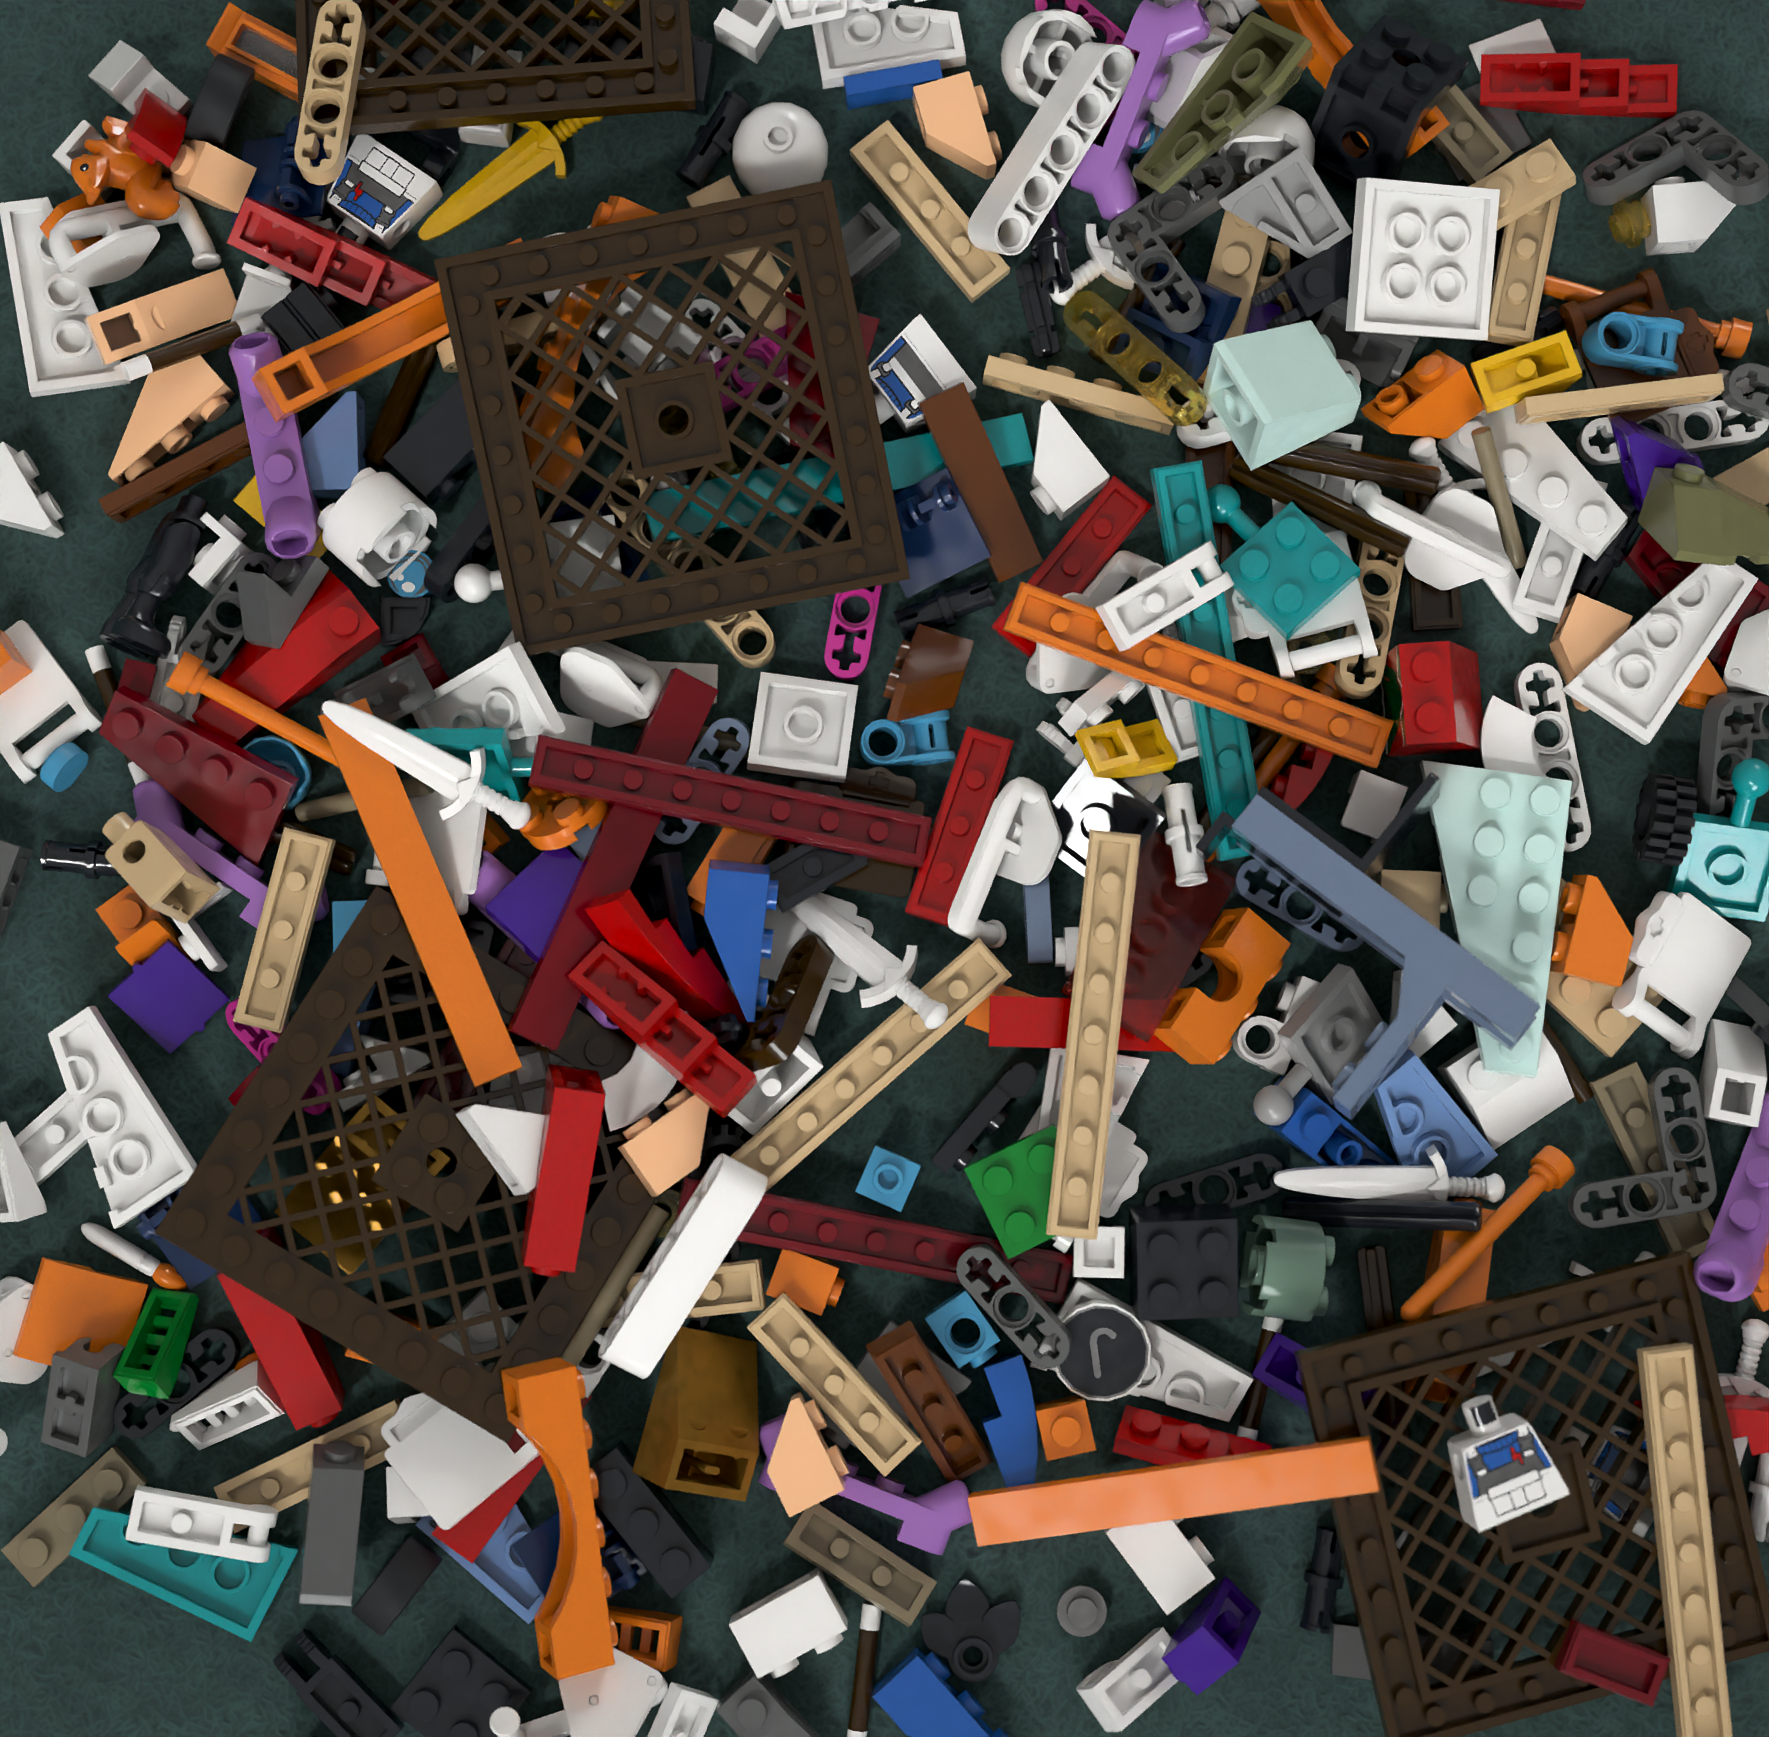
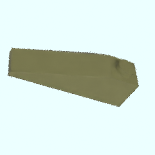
M1251 11L1131 175L1152 189L1164 194L1260 115L1283 99L1289 89L1300 79L1302 72L1312 60V42L1308 38Z
M1684 463L1675 464L1674 469L1654 467L1637 522L1674 560L1723 566L1734 565L1737 556L1750 558V561L1755 564H1769L1768 507L1705 475L1704 470L1699 467Z

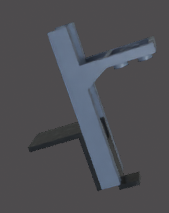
M1432 772L1426 777L1362 859L1264 786L1237 820L1223 811L1195 846L1198 855L1207 861L1227 835L1231 836L1244 851L1403 970L1398 1016L1390 1026L1384 1021L1380 1022L1364 1043L1366 1047L1364 1052L1367 1053L1365 1058L1358 1066L1350 1061L1332 1084L1334 1087L1333 1092L1336 1093L1333 1097L1335 1108L1350 1120L1362 1108L1444 1002L1510 1051L1536 1020L1535 1014L1541 1007L1373 881L1438 799L1440 778Z

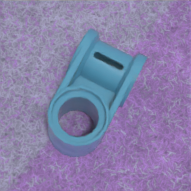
M1613 312L1586 329L1581 340L1582 350L1592 363L1633 370L1648 376H1675L1679 365L1674 362L1678 335L1684 332L1685 324L1671 318L1646 317L1625 312ZM1605 328L1612 330L1616 334L1619 344L1617 349H1613L1606 344L1603 336Z
M941 710L898 722L888 719H879L871 722L865 728L860 739L859 750L862 758L873 767L882 766L884 768L905 765L923 766L956 760L955 752L949 749L946 721L950 719L949 710ZM928 728L931 729L933 748L930 745ZM885 732L894 739L896 744L895 751L888 756H878L871 751L868 744L869 738L874 733Z

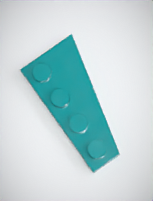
M98 1506L93 1507L69 1555L249 1642L252 1641L299 1550L298 1547L267 1541L271 1544L269 1560L263 1563H256L125 1540L130 1513ZM232 1534V1537H233V1538H239V1539H246V1538H247L246 1536H241V1535Z

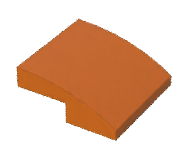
M42 1257L13 1354L20 1358L51 1366L52 1357L58 1350L63 1352L81 1338H91L88 1352L92 1353L101 1352L105 1346L111 1343L126 1347L137 1323L148 1284L137 1279L98 1272L88 1266Z

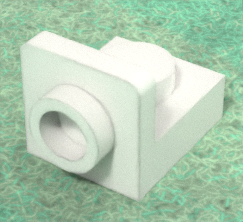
M205 512L200 520L219 535L220 538L215 544L209 543L197 553L193 560L194 568L188 575L207 591L215 595L240 559L253 551L241 542L247 533L225 514L217 521Z

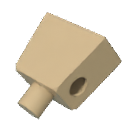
M126 812L114 815L104 825L102 832L113 843L106 851L105 858L151 909L186 924L221 889L167 834L142 820L134 822Z

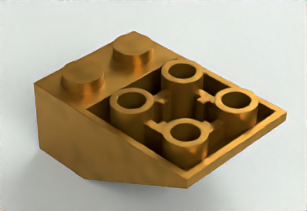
M374 1094L379 1119L397 1115L394 1110ZM367 1102L345 1127L372 1121ZM407 1121L381 1126L387 1153ZM373 1128L346 1135L352 1162L380 1156ZM338 1137L332 1141L314 1163L316 1171L344 1164ZM434 1149L427 1157L426 1164L429 1172L437 1177L450 1162V1158L440 1149ZM381 1163L354 1170L360 1197L388 1191L371 1181ZM346 1172L318 1178L324 1206L352 1199ZM311 1180L298 1183L285 1198L288 1215L317 1208ZM398 1197L403 1216L412 1205ZM390 1198L362 1204L368 1233L396 1225ZM278 1206V1208L274 1212L281 1217ZM354 1207L326 1213L332 1241L361 1234ZM319 1215L290 1222L291 1227L314 1246L325 1243ZM385 1236L370 1239L372 1251ZM363 1242L334 1248L338 1266L348 1275L353 1274L366 1259ZM327 1250L322 1251V1253L328 1257Z
M681 1326L666 1349L632 1472L665 1489L745 1502L759 1455L757 1342Z

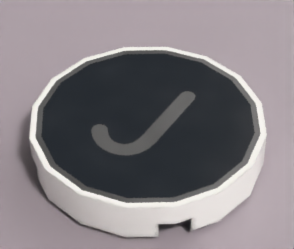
M1094 1299L1076 1305L1061 1320L1071 1333L1072 1347L1065 1361L1055 1367L1057 1376L1070 1391L1088 1400L1111 1401L1127 1396L1142 1383L1150 1367L1151 1340L1144 1322L1138 1321L1136 1315L1127 1309L1126 1306L1116 1301ZM1054 1333L1052 1352L1056 1355L1060 1353L1056 1348L1060 1338Z

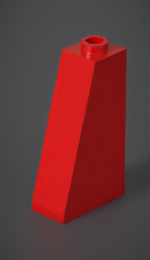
M548 1064L541 1115H545L536 1186L529 1192L521 1247L523 1265L531 1267V1271L536 1274L559 1276L561 1271L575 1272L606 1097L599 1073L595 1070Z
M275 1226L255 1231L284 1249ZM218 1271L217 1277L295 1430L297 1431L310 1424L313 1428L321 1427L334 1420L339 1412L343 1410L345 1390L320 1331Z

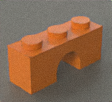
M1249 907L1223 910L1199 947V950L1208 956L1216 966L1218 984L1215 992L1209 998L1198 988L1172 989L1147 1029L1189 1064H1215L1230 1050L1233 1043L1231 1037L1240 1023L1246 1020L1258 1005L1257 996L1266 982L1274 978L1282 968V957L1291 943Z

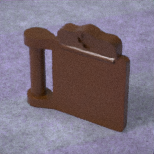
M1652 268L1636 273L1635 280L1578 304L1575 300H1572L1559 307L1564 326L1577 346L1595 389L1717 374L1719 371V364L1713 352V334L1700 323L1694 309L1684 307L1674 312L1670 311L1658 276ZM1643 298L1650 310L1639 315L1671 318L1685 324L1684 332L1678 335L1674 360L1679 365L1677 375L1669 377L1648 376L1633 370L1592 363L1582 350L1581 340L1588 328L1586 322ZM1604 329L1603 336L1606 344L1613 349H1617L1619 344L1616 334L1610 329ZM1672 407L1607 414L1609 422L1611 418L1621 416L1637 423Z

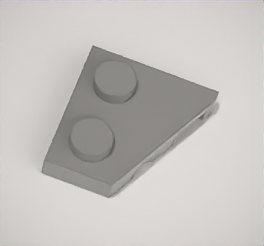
M1298 147L1219 200L1220 205L1225 210L1250 223L1308 259L1330 248L1353 232L1301 147Z

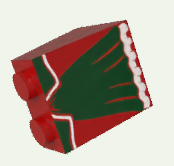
M1451 641L1398 644L1388 652L1381 680L1383 717L1394 721L1386 742V757L1480 751V731L1483 714L1478 653Z

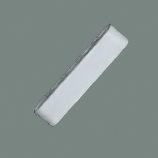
M1086 42L1080 45L1074 52L972 213L968 222V236L975 247L1004 255H1017L1028 246L1124 94L1136 64L1130 49L1124 45ZM1000 225H1001L1000 233H999V236H998V229H999V227H1000Z
M723 1153L714 1160L607 1329L599 1347V1358L641 1379H646L650 1375L760 1203L768 1184L767 1176Z

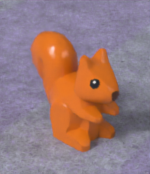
M106 116L102 122V128L107 134L108 139H87L84 147L93 155L82 154V156L76 157L71 161V174L75 182L85 193L87 203L93 205L105 187H113L125 190V202L129 209L138 217L159 221L173 216L180 207V193L175 191L174 185L170 181L162 179L161 162L157 160L154 165H151L128 148L132 141L127 139L125 134V127L128 122Z

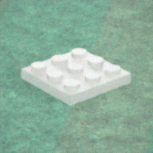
M1377 178L1357 179L1345 331L1476 341L1487 340L1500 190Z

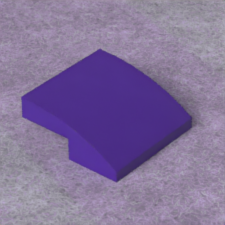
M566 847L544 850L485 906L488 915L520 942L526 954L536 963L539 961L583 864Z

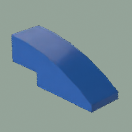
M1018 1350L983 1364L1000 1411L982 1417V1422L1006 1487L1034 1484L1038 1456L1037 1418L1032 1388L1022 1354Z

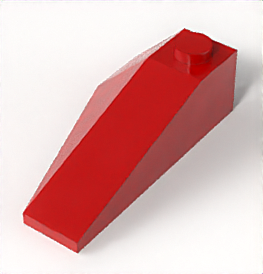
M328 570L281 648L276 649L252 645L246 641L218 680L282 714L381 642L380 629L350 589ZM207 696L192 715V718L199 726L237 746L263 728L261 725Z

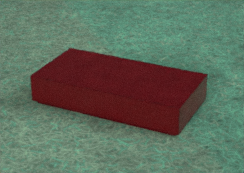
M1572 1619L1554 1668L1561 1673L1653 1707L1671 1658L1659 1651Z

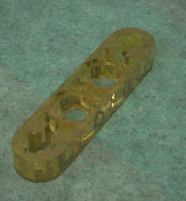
M1083 291L1076 293L1068 300L1063 311L1064 322L1068 328L1163 416L1177 426H1189L1202 418L1206 412L1208 402L1206 394L1197 382L1101 296L1092 291ZM1087 310L1093 313L1103 324L1098 331L1088 321L1080 317L1084 311ZM1121 333L1130 335V342L1126 350L1116 355L1108 353V344L1113 337ZM1153 361L1161 363L1162 370L1157 379L1149 383L1139 381V374L1143 366ZM1172 385L1181 395L1189 398L1190 403L1186 407L1177 405L1166 392Z

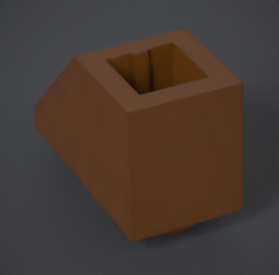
M918 624L912 642L902 640L894 664L896 669H891L883 697L892 700L887 719L898 722L953 708L965 675L974 641Z

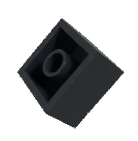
M1228 1203L1129 1207L1130 1304L1138 1321L1238 1317V1219Z

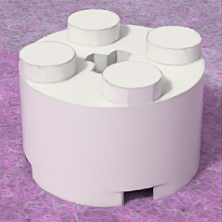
M371 467L361 470L354 477L351 487L336 503H332L324 508L317 520L318 526L323 530L322 539L325 547L371 587L382 586L377 580L386 577L409 550H416L418 552L388 576L392 581H395L421 552L425 553L431 543V540L425 536L429 523L435 529L437 524V517L434 511L398 479L387 472H376Z

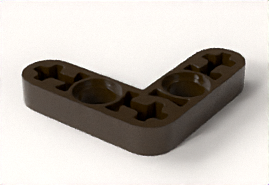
M814 934L801 938L792 947L785 959L761 1019L743 1024L744 1032L739 1034L737 1042L724 1045L722 1048L752 1072L778 1065L788 1059L796 1050L833 962L834 953Z

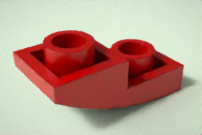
M144 88L134 102L136 113L125 127L126 138L132 141L128 148L151 165H154L159 160L167 167H170L181 146L186 130L187 117L147 88Z
M1302 743L1300 760L1307 761L1305 768L1292 764L1284 769L1283 775L1276 773L1270 791L1293 809H1296L1309 796L1322 778L1333 757V753Z

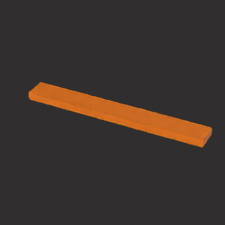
M1022 581L1019 583L1003 630L1373 769L1378 767L1394 721L1158 632H1155L1129 649L1119 652L1096 609Z
M366 698L348 704L373 715ZM325 714L318 716L474 1087H479L521 1069L522 1064L394 764L360 743L338 727Z
M1370 1436L971 1492L967 1498L977 1546L979 1547L1379 1492L1380 1481Z

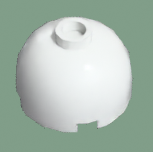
M1061 9L1032 12L1019 20L1005 38L1001 52V69L1009 89L1022 102L1040 108L1074 52L1080 45L1092 42L1091 37H1096L1093 28L1081 15Z
M770 102L755 108L741 121L733 139L732 161L739 181L752 195L820 182L827 167L828 143L821 125L806 109L790 102Z
M1274 105L1217 151L1216 156L1224 158L1231 163L1234 173L1258 175L1298 147H1301L1314 168L1315 139L1304 118L1291 109L1281 105Z

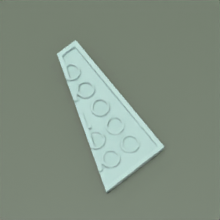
M1422 760L1420 767L1423 781L1431 772L1440 778L1439 797L1429 811L1432 825L1435 827L1440 852L1439 859L1458 944L1541 1006L1535 1014L1536 1020L1511 1051L1474 1024L1483 1071L1535 1078L1537 1077L1572 781Z

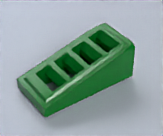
M152 1288L113 1373V1377L125 1390L133 1394L169 1399L179 1374L199 1298L196 1294ZM162 1309L177 1311L174 1318L160 1316ZM156 1329L166 1330V1336L156 1335ZM150 1350H159L157 1356L149 1355Z

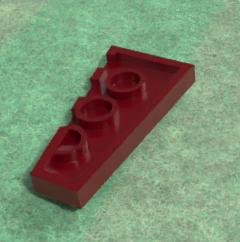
M124 685L117 689L98 733L254 865L258 866L265 859L299 778Z

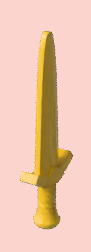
M603 116L563 119L558 121V124H554L551 129H548L540 121L517 123L518 126L529 129V131L458 189L431 214L419 229V237L423 241H429L444 235L470 220L554 162L556 177L567 179V165L560 148L561 143L565 142L568 137H572V134H576L579 129L584 128V125L601 121Z

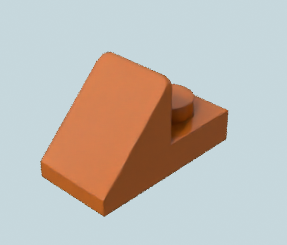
M130 885L95 909L118 940L119 944L115 946V949L132 967L136 961L142 963L167 939L194 962L181 946L178 940L180 936L164 914L151 909Z

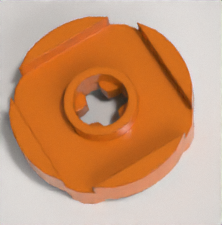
M531 787L532 790L522 801L530 805L531 816L528 823L520 828L519 831L538 850L560 849L576 842L578 838L574 832L580 830L586 824L593 830L603 820L610 803Z

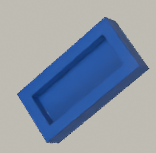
M940 60L843 76L847 110L913 98V87L943 79Z

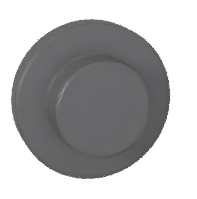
M1087 1585L1072 1586L1064 1591L1058 1600L1057 1617L1059 1623L1064 1630L1074 1636H1090L1099 1631L1106 1620L1107 1607L1105 1600L1093 1587Z

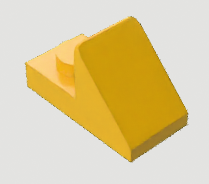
M1566 330L1470 363L1471 373L1487 414L1517 404L1525 397L1563 393L1582 377V370Z

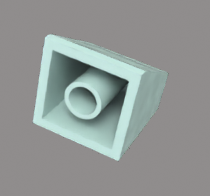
M1311 320L1223 339L1214 343L1202 393L1251 471L1352 423L1361 402V391L1356 379L1350 373L1345 374L1336 360V352L1331 340L1325 334L1320 335Z

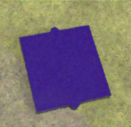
M169 939L164 941L142 963L140 961L134 962L133 971L108 993V997L169 1054L196 1030L199 1032L205 1029V1022L230 1000V996Z

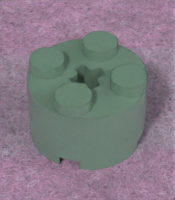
M1260 1214L1255 1215L1252 1222L1259 1226L1256 1232H1246L1239 1272V1287L1249 1288L1250 1301L1241 1300L1244 1313L1253 1316L1302 1322L1310 1321L1313 1316H1324L1329 1298L1328 1289L1326 1286H1323L1326 1266L1330 1267L1334 1260V1237L1324 1235L1323 1229L1318 1222Z

